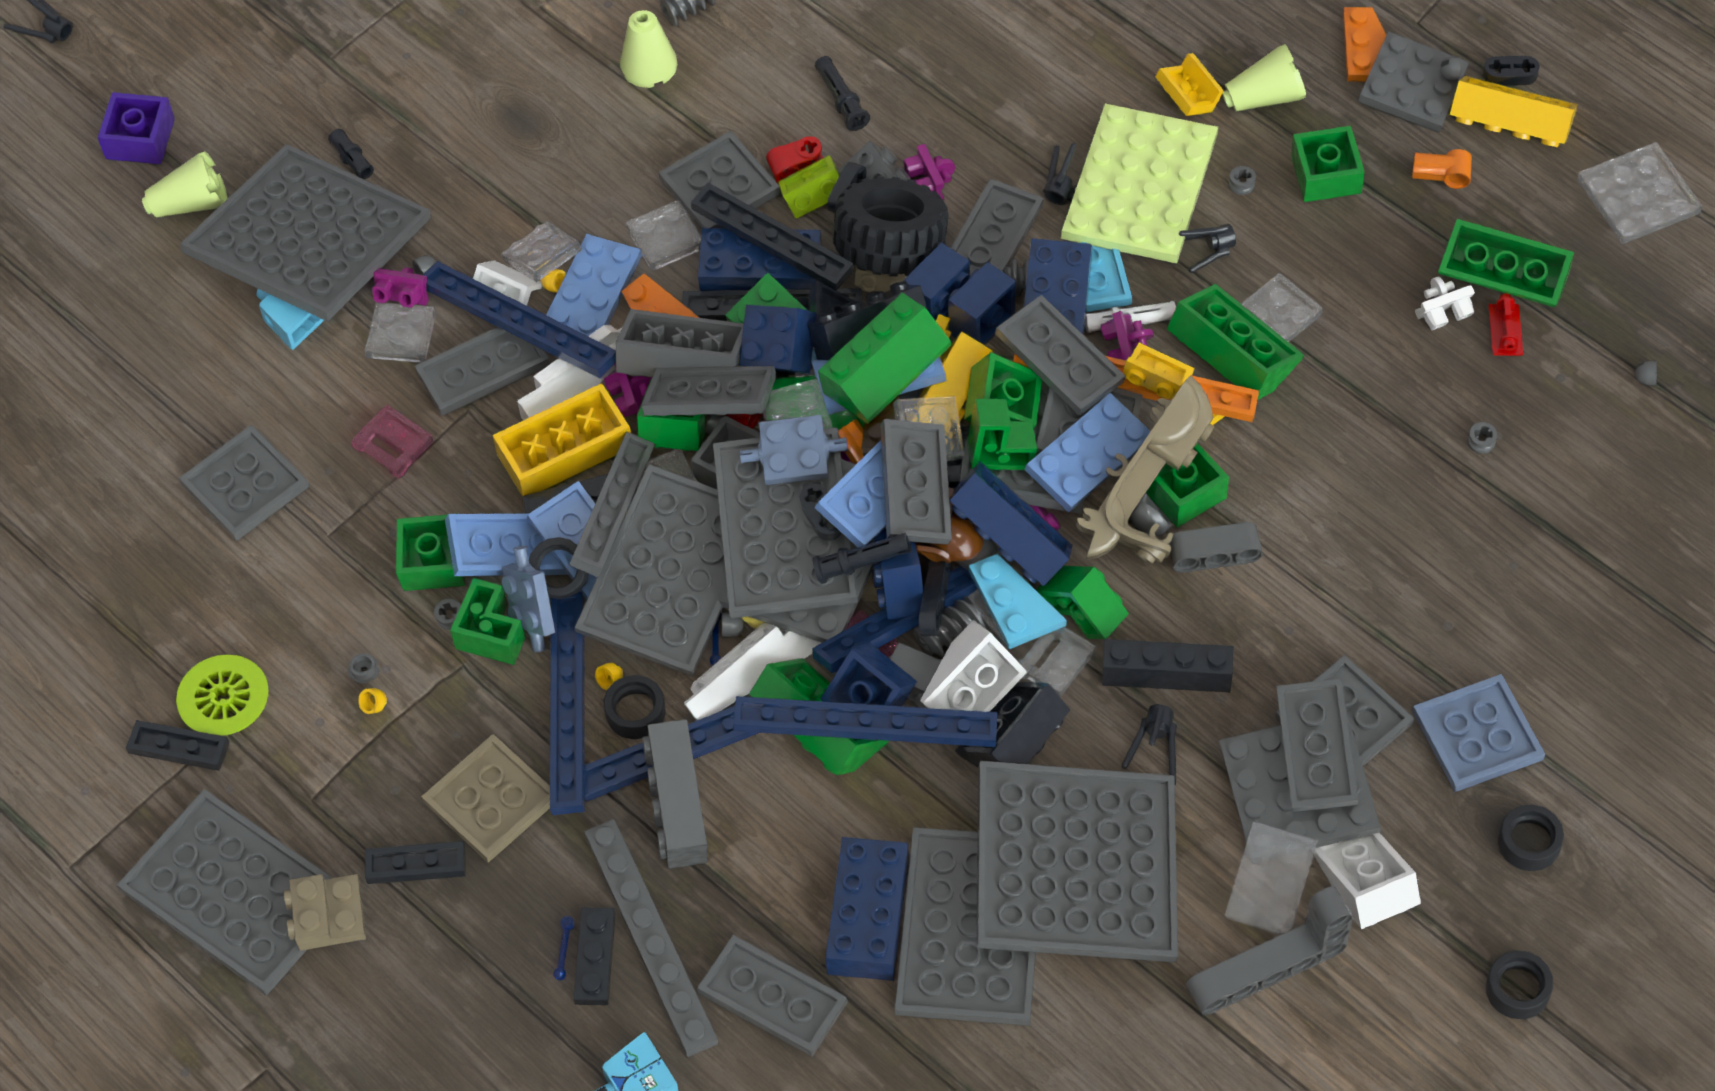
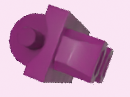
M926 145L917 146V155L904 159V171L910 178L922 174L924 178L914 180L916 184L928 186L931 192H937L944 201L941 189L944 187V183H949L952 180L951 175L956 167L951 159H942L941 156H936L932 159Z
M404 267L401 272L380 268L373 272L375 284L372 289L375 302L399 301L403 307L413 308L415 304L426 306L429 302L426 292L427 276L414 274L413 269Z
M1122 311L1113 313V319L1101 325L1105 340H1119L1120 348L1108 352V357L1127 360L1133 354L1138 343L1147 346L1146 340L1154 337L1152 329L1143 330L1141 320L1133 322L1131 315H1124Z
M615 371L604 378L605 385L613 396L623 391V396L613 400L623 417L632 414L638 415L650 380L653 377L630 376L624 373H616Z

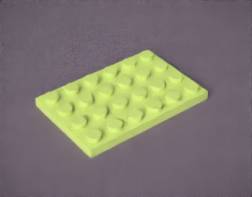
M1105 104L1062 229L1061 239L1078 243L1086 242L1092 244V246L1111 250L1112 248L1119 249L1120 252L1177 264L1186 237L1179 236V231L1188 230L1217 138L1218 127Z

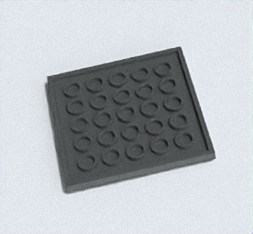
M286 144L180 243L182 253L328 322L374 276L373 272L378 268L381 269L431 219V213L429 209Z
M980 761L978 766L976 948L1176 962L1178 959L1174 776Z

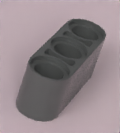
M1251 522L1177 532L1173 534L1172 541L1168 544L1172 547L1170 555L1173 568L1181 573L1248 564L1259 560L1263 556L1257 526Z

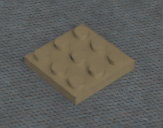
M492 734L422 795L421 798L429 809L489 863L550 809V785Z

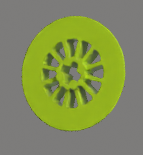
M237 655L213 656L196 664L183 677L176 696L177 709L182 720L195 731L219 736L234 734L251 725L262 713L268 699V682L260 667L247 658ZM229 677L228 681L224 683V678ZM219 678L218 684H214L212 682L213 680ZM206 685H209L211 689H206L204 687ZM227 694L229 695V699H228V700L221 699V700L219 701L218 698H217L219 695H222V696H226ZM235 706L243 708L242 711H239ZM228 711H232L235 716L229 718ZM221 712H223V719H218Z

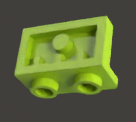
M829 155L780 180L778 183L781 192L794 217L799 218L828 203V198L839 178V173L833 159Z

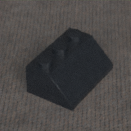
M1017 682L990 711L997 712L996 746L959 745L955 752L976 767L979 766L980 761L1028 764L1034 755L1044 748L1045 741L1049 736L1061 727L1063 719L1070 709L1049 683Z

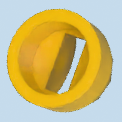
M547 269L543 273L544 276L540 279L541 284L547 291L557 293L566 274L561 269Z
M613 662L605 663L596 669V681L601 688L608 690L615 681L623 678V670Z
M377 688L364 689L358 699L360 709L366 714L382 711L387 704L385 693Z

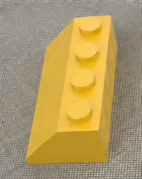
M1464 76L1458 82L1450 115L1456 116L1455 121L1472 125L1473 121L1484 123V129L1501 132L1503 128L1513 131L1512 136L1529 140L1530 136L1542 138V144L1558 147L1559 143L1565 144L1578 104Z
M961 332L940 359L947 381L925 387L906 421L944 424L947 446L953 435L949 432L952 424L957 426L965 414L962 406L965 400L967 401L971 368L990 352L992 353L993 350Z

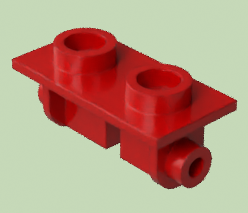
M1501 294L1496 304H1488L1492 355L1523 356L1519 304H1515V300L1510 294Z

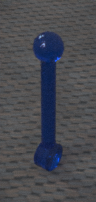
M720 613L712 631V655L709 659L711 665H714L721 659L719 655V620L722 618V613Z
M565 916L561 919L563 934L558 967L553 972L554 978L559 981L566 977L564 965L570 930L574 928V920L570 916Z

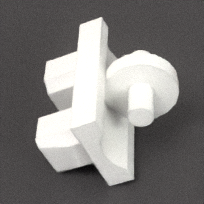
M1438 276L1431 279V288L1424 290L1426 299L1435 298L1421 303V308L1415 310L1417 318L1424 317L1430 329L1435 330L1449 322L1444 312L1445 309L1452 308L1457 321L1470 317L1474 313L1470 298L1475 292L1472 285L1448 293V291L1455 289L1453 281L1444 283Z

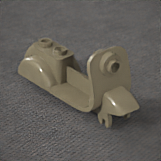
M1191 375L1185 380L1172 400L1160 398L1157 400L1158 404L1152 407L1150 419L1155 426L1128 464L1125 456L1117 453L1114 458L1122 464V469L1114 471L1110 467L1106 468L1105 472L1108 476L1119 479L1099 510L1085 508L1082 514L1083 518L1077 519V529L1084 534L1093 536L1086 560L1107 554L1118 542L1137 550V556L1151 565L1154 561L1162 563L1164 558L1169 557L1172 547L1168 544H1170L1173 538L1171 532L1167 535V538L1159 540L1155 536V532L1159 528L1157 523L1151 527L1149 534L1130 527L1128 520L1165 463L1177 471L1182 465L1188 468L1198 453L1193 450L1199 440L1205 442L1215 426L1210 424L1213 419V412L1208 396Z

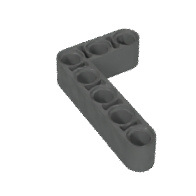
M1327 887L1310 899L1305 924L1194 975L1186 982V987L1202 1015L1215 1013L1340 954L1347 947L1353 915L1336 887Z

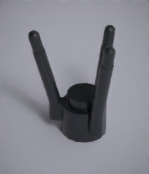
M44 0L27 1L46 15L43 21V28L46 33L16 25L4 24L5 29L42 38L50 43H54L56 39L59 41L66 40L73 30V23L64 18Z
M1075 143L1071 144L1060 173L1056 177L1055 172L1060 147L1058 145L1054 147L1047 183L1043 189L1045 197L1054 204L1063 205L1067 200L1072 202L1078 183L1073 187L1071 178L1066 175L1076 149Z
M1229 223L1217 227L1179 231V236H1186L1185 240L1206 237L1208 247L1217 250V252L1190 267L1188 270L1190 273L1201 269L1219 257L1229 255V248L1236 245L1235 232Z
M1154 704L1149 707L1147 717L1142 718L1140 728L1122 763L1123 769L1128 768L1146 731L1150 735V746L1155 744L1156 738H1164L1167 734L1169 774L1174 776L1176 784L1175 733L1177 725L1172 722L1174 712L1171 708L1161 704Z

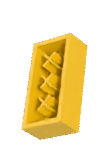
M600 383L492 436L497 456L523 497L528 494L544 491L616 456L626 432L631 433V430L606 388Z

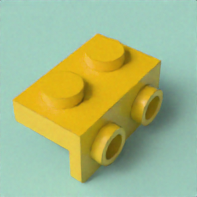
M1194 53L1187 54L1181 66L1160 68L1155 76L1186 116L1211 113L1223 94V89Z
M1138 343L1131 357H1128L1125 362L1123 374L1132 384L1143 386L1156 392L1158 396L1164 399L1172 400L1185 380L1190 375H1193L1195 368L1142 343Z

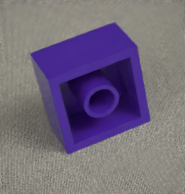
M112 92L98 135V141L105 159L161 164L175 121L168 97Z

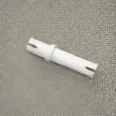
M1174 301L1125 309L1112 307L1110 311L1086 313L1085 328L1087 333L1100 331L1101 325L1113 319L1112 314L1122 311L1124 315L1130 314L1133 322L1141 320L1142 324L1171 320L1176 305Z

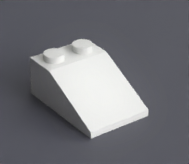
M973 620L950 644L920 701L927 708L990 712L1027 671L989 631Z
M1380 833L1311 849L1331 886L1336 887L1352 913L1353 920L1361 929L1421 904L1416 873Z

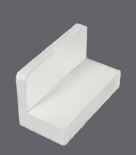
M497 261L477 264L473 279L525 305L528 303L531 291L542 288L541 281Z

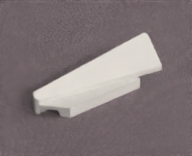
M603 325L589 335V337L616 350V340L622 327L616 330L611 325ZM558 358L533 376L536 390L517 401L521 418L525 420L600 384L615 369V365L601 378H598Z
M763 623L693 682L691 690L694 695L686 700L684 704L696 721L718 713L736 702V696L744 697L749 694L767 664L799 658L805 659L813 654L812 648L821 644V642L771 624Z

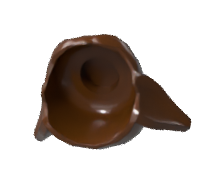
M953 511V515H950L952 540L949 544L928 543L929 546L916 545V550L930 560L950 563L951 561L972 560L977 557L984 541L968 517L962 519Z

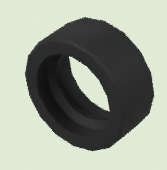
M561 537L546 539L539 543L531 552L529 564L535 570L540 571L541 562L548 553L555 550H563L573 556L577 544ZM577 569L574 579L565 586L556 587L546 582L548 597L564 599L579 593L587 583L589 573Z
M640 675L625 676L615 681L607 690L603 700L606 720L610 728L619 736L628 739H640L648 736V725L663 723L666 715L662 690L656 682ZM631 694H643L652 699L654 708L645 718L629 721L622 719L616 713L618 702Z
M1534 804L1521 805L1511 810L1503 819L1498 837L1500 852L1507 862L1518 869L1526 871L1542 870L1552 865L1559 856L1564 839L1563 826L1557 816L1547 808ZM1522 823L1539 825L1550 835V845L1542 852L1531 853L1523 851L1513 842L1511 838L1512 830L1515 826Z
M1515 950L1501 955L1494 961L1486 980V994L1491 1005L1499 1013L1513 1019H1527L1539 1014L1545 1009L1553 990V975L1549 966L1539 956L1528 951ZM1510 969H1523L1531 973L1540 984L1538 995L1529 1001H1516L1508 997L1500 988L1502 974Z

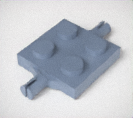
M822 415L759 422L761 439L758 448L740 450L741 463L760 461L764 469L766 485L829 478L827 468L829 453L848 451L847 439L845 437L828 440L823 429Z
M518 546L513 548L516 564L512 563L502 566L504 576L502 578V586L507 593L509 602L508 617L521 620L523 630L530 634L532 651L541 652L546 650L543 636L555 633L544 572L535 570L529 564L527 546Z

